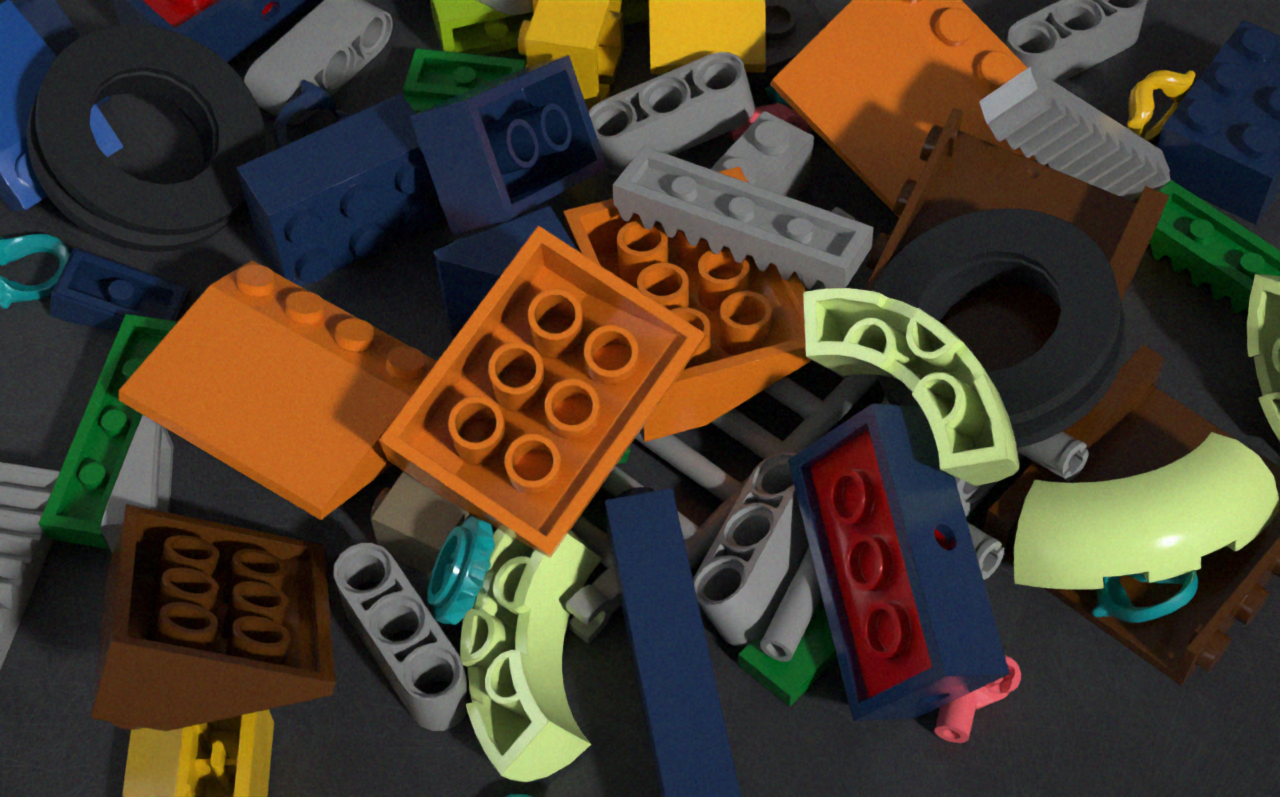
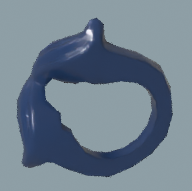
M302 80L300 83L301 93L284 105L275 116L272 132L276 147L281 148L289 144L286 136L287 123L292 116L299 112L314 111L318 108L328 109L337 118V122L349 117V115L338 109L334 97L329 92L307 80Z

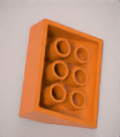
M852 0L770 82V85L892 211L905 181L908 178L918 181L927 163L920 159V154L934 124L944 128L953 107L962 111L960 131L1025 157L1021 148L1013 150L1006 138L1001 142L996 140L992 130L986 123L979 101L1028 67L962 0ZM1034 155L1028 158L1033 161L1036 160Z
M740 166L719 171V173L748 183ZM613 198L563 211L564 229L577 251L706 333L705 340L640 430L644 442L705 426L812 361L806 357L803 292H806L796 272H793L790 278L785 280L781 278L775 264L770 263L764 272L760 271L753 256L748 254L742 263L734 260L730 248L726 246L723 247L718 255L712 253L707 239L701 238L696 246H692L682 230H678L675 236L671 238L666 235L660 222H656L651 230L644 228L640 216L636 213L628 222L622 220L617 207L614 206Z
M538 225L379 439L388 461L444 499L491 523L497 529L551 558L705 340L706 333Z
M251 260L212 283L120 388L119 401L322 520L394 465L388 461L379 439L437 361L423 354L420 350L410 347L377 329L367 321L361 320L322 299L319 295L280 276L270 268Z

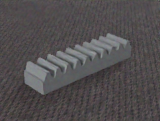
M1028 67L979 101L986 123L992 130L996 140L1001 142L1006 138L1013 150L1020 147L1025 157L1030 158L1034 155L1040 164L1045 165L1048 163L1052 169L1061 171L1133 202L1139 200L1145 186L1156 190L1170 181V170L1161 149L1032 67Z
M642 146L613 184V202L622 220L628 222L636 213L640 216L644 228L651 230L656 222H660L666 235L671 238L675 236L678 230H682L692 246H696L701 238L707 239L712 253L718 255L723 247L726 246L730 248L734 260L742 263L748 254L753 256L758 270L764 272L770 263L775 264L781 278L788 280L793 272H797L800 274L804 286L809 289L814 286L817 280L824 282L826 288H846L872 248L874 228L872 226Z
M0 462V670L53 543V540L46 539L39 526V521L60 471Z

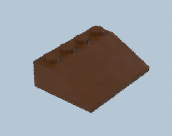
M126 504L107 576L91 719L108 721L116 727L127 730L149 728L171 731L332 696L336 679L325 549L323 544Z

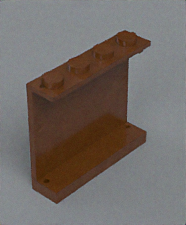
M954 107L944 128L936 124L933 125L920 154V159L927 163L918 181L910 178L905 181L896 200L893 213L899 215L900 218L891 236L881 233L872 248L866 267L874 271L865 290L872 291L876 281L891 260L906 245L929 229L950 219L977 211L1015 208L1039 211L1056 216L1073 224L1091 237L1110 262L1122 303L1162 216L1169 195L1145 186L1138 202L1135 203L960 131L962 111ZM1000 285L976 291L954 304L939 322L944 324L964 342L988 373L1014 367L1037 353L1057 329L1061 308L1051 297L1033 288Z
M1143 344L1119 369L1111 387L1099 403L1078 422L1063 431L1087 445L1088 459L1081 472L1074 479L1065 481L1053 472L1032 462L988 509L983 532L1002 543L1001 547L1004 548L1003 560L1014 567V545L1018 520L1025 497L1034 480L1080 483L1131 477L1159 469L1179 460L1196 449L1211 432L1232 439L1235 438L1155 387L1165 357ZM1252 450L1260 456L1274 476L1279 496V511L1272 522L1255 539L1235 552L1226 545L1202 556L1201 569L1195 570L1198 577L1197 591L1186 605L1176 611L1141 623L1126 622L1111 616L1094 617L1092 609L1097 605V589H1044L1182 686L1198 666L1209 672L1216 665L1232 641V638L1225 633L1236 620L1247 626L1263 607L1270 595V592L1263 587L1273 575L1280 578V467ZM1129 575L1121 576L1119 580L1127 596L1130 598L1131 604L1135 607H1149L1162 603L1175 596L1183 586L1182 584L1141 582Z

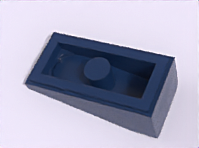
M73 248L51 293L50 316L75 324L119 331L125 314L177 321L189 295L190 288Z

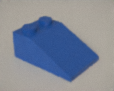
M5 0L0 3V198L9 211H23L48 196L37 179L30 161L27 145V125L36 95L57 55L11 0ZM95 104L91 109L90 127L98 148L106 157H109L124 146Z

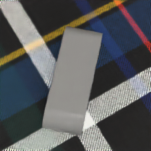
M324 0L252 64L244 78V83L252 93L257 105L274 116L279 113L284 105L301 93L300 83L302 80H307L323 88L333 96L386 46L393 28L391 15L365 0ZM318 109L299 112L292 116L288 124L293 126L299 125Z
M1060 0L1013 24L1007 34L1006 46L1027 67H1032L1059 84L1135 44L1139 37L1148 0Z
M717 52L602 100L589 110V115L607 165V169L604 171L612 175H621L642 146L671 156L676 155L747 123L753 116L755 104L743 61L737 55L730 52Z
M790 451L778 452L768 456L756 466L693 579L698 604L722 639L733 646H745L751 641L764 636L809 547L788 459L796 455V453Z
M360 543L349 547L338 557L334 564L333 573L347 618L411 717L421 727L431 731H444L455 727L465 718L467 714L466 704L470 703L469 689L460 656L392 555L384 547L374 543ZM380 582L375 588L357 590L362 584ZM401 631L415 632L410 638L403 641L389 640L391 636ZM436 681L450 683L449 687L437 694L421 692L428 684Z

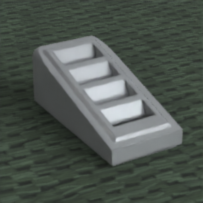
M144 415L141 417L101 522L100 529L112 553L114 552L126 504L170 513L174 446L167 429Z

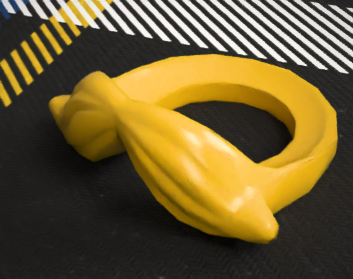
M1159 70L1150 73L1144 80L1138 82L1131 90L1129 96L1128 129L1150 143L1156 140L1161 134L1162 126L1191 90V85L1195 78L1194 71L1181 74L1168 70ZM1161 89L1174 103L1161 120L1147 132L1155 108L1153 90Z

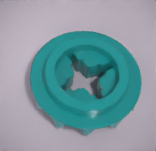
M471 516L462 526H456L446 538L435 561L427 591V601L431 604V614L435 621L456 625L465 617L466 612L474 607L479 590L484 588L483 581L486 572L491 567L489 561L495 547L491 523Z

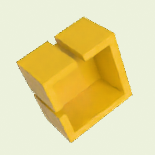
M533 0L534 14L532 20L523 21L518 40L519 54L527 58L525 68L569 55L588 112L594 105L609 98L610 85L608 84L614 83L624 51L623 13L620 12L622 0Z

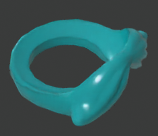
M32 234L10 239L0 236V265H7L9 262L36 252H48L54 254L60 260L59 270L47 282L38 285L27 286L16 281H9L0 275V307L2 309H8L11 303L39 300L51 295L70 257L67 247L59 238L48 234Z
M1193 570L1177 577L1154 582L1182 584L1183 586L1175 596L1149 607H1135L1131 604L1130 598L1119 582L1121 576L1103 577L1104 589H1097V605L1092 609V615L1094 617L1111 616L1134 623L1162 617L1186 605L1194 597L1198 588L1197 573ZM1143 573L1129 575L1141 582H1148Z

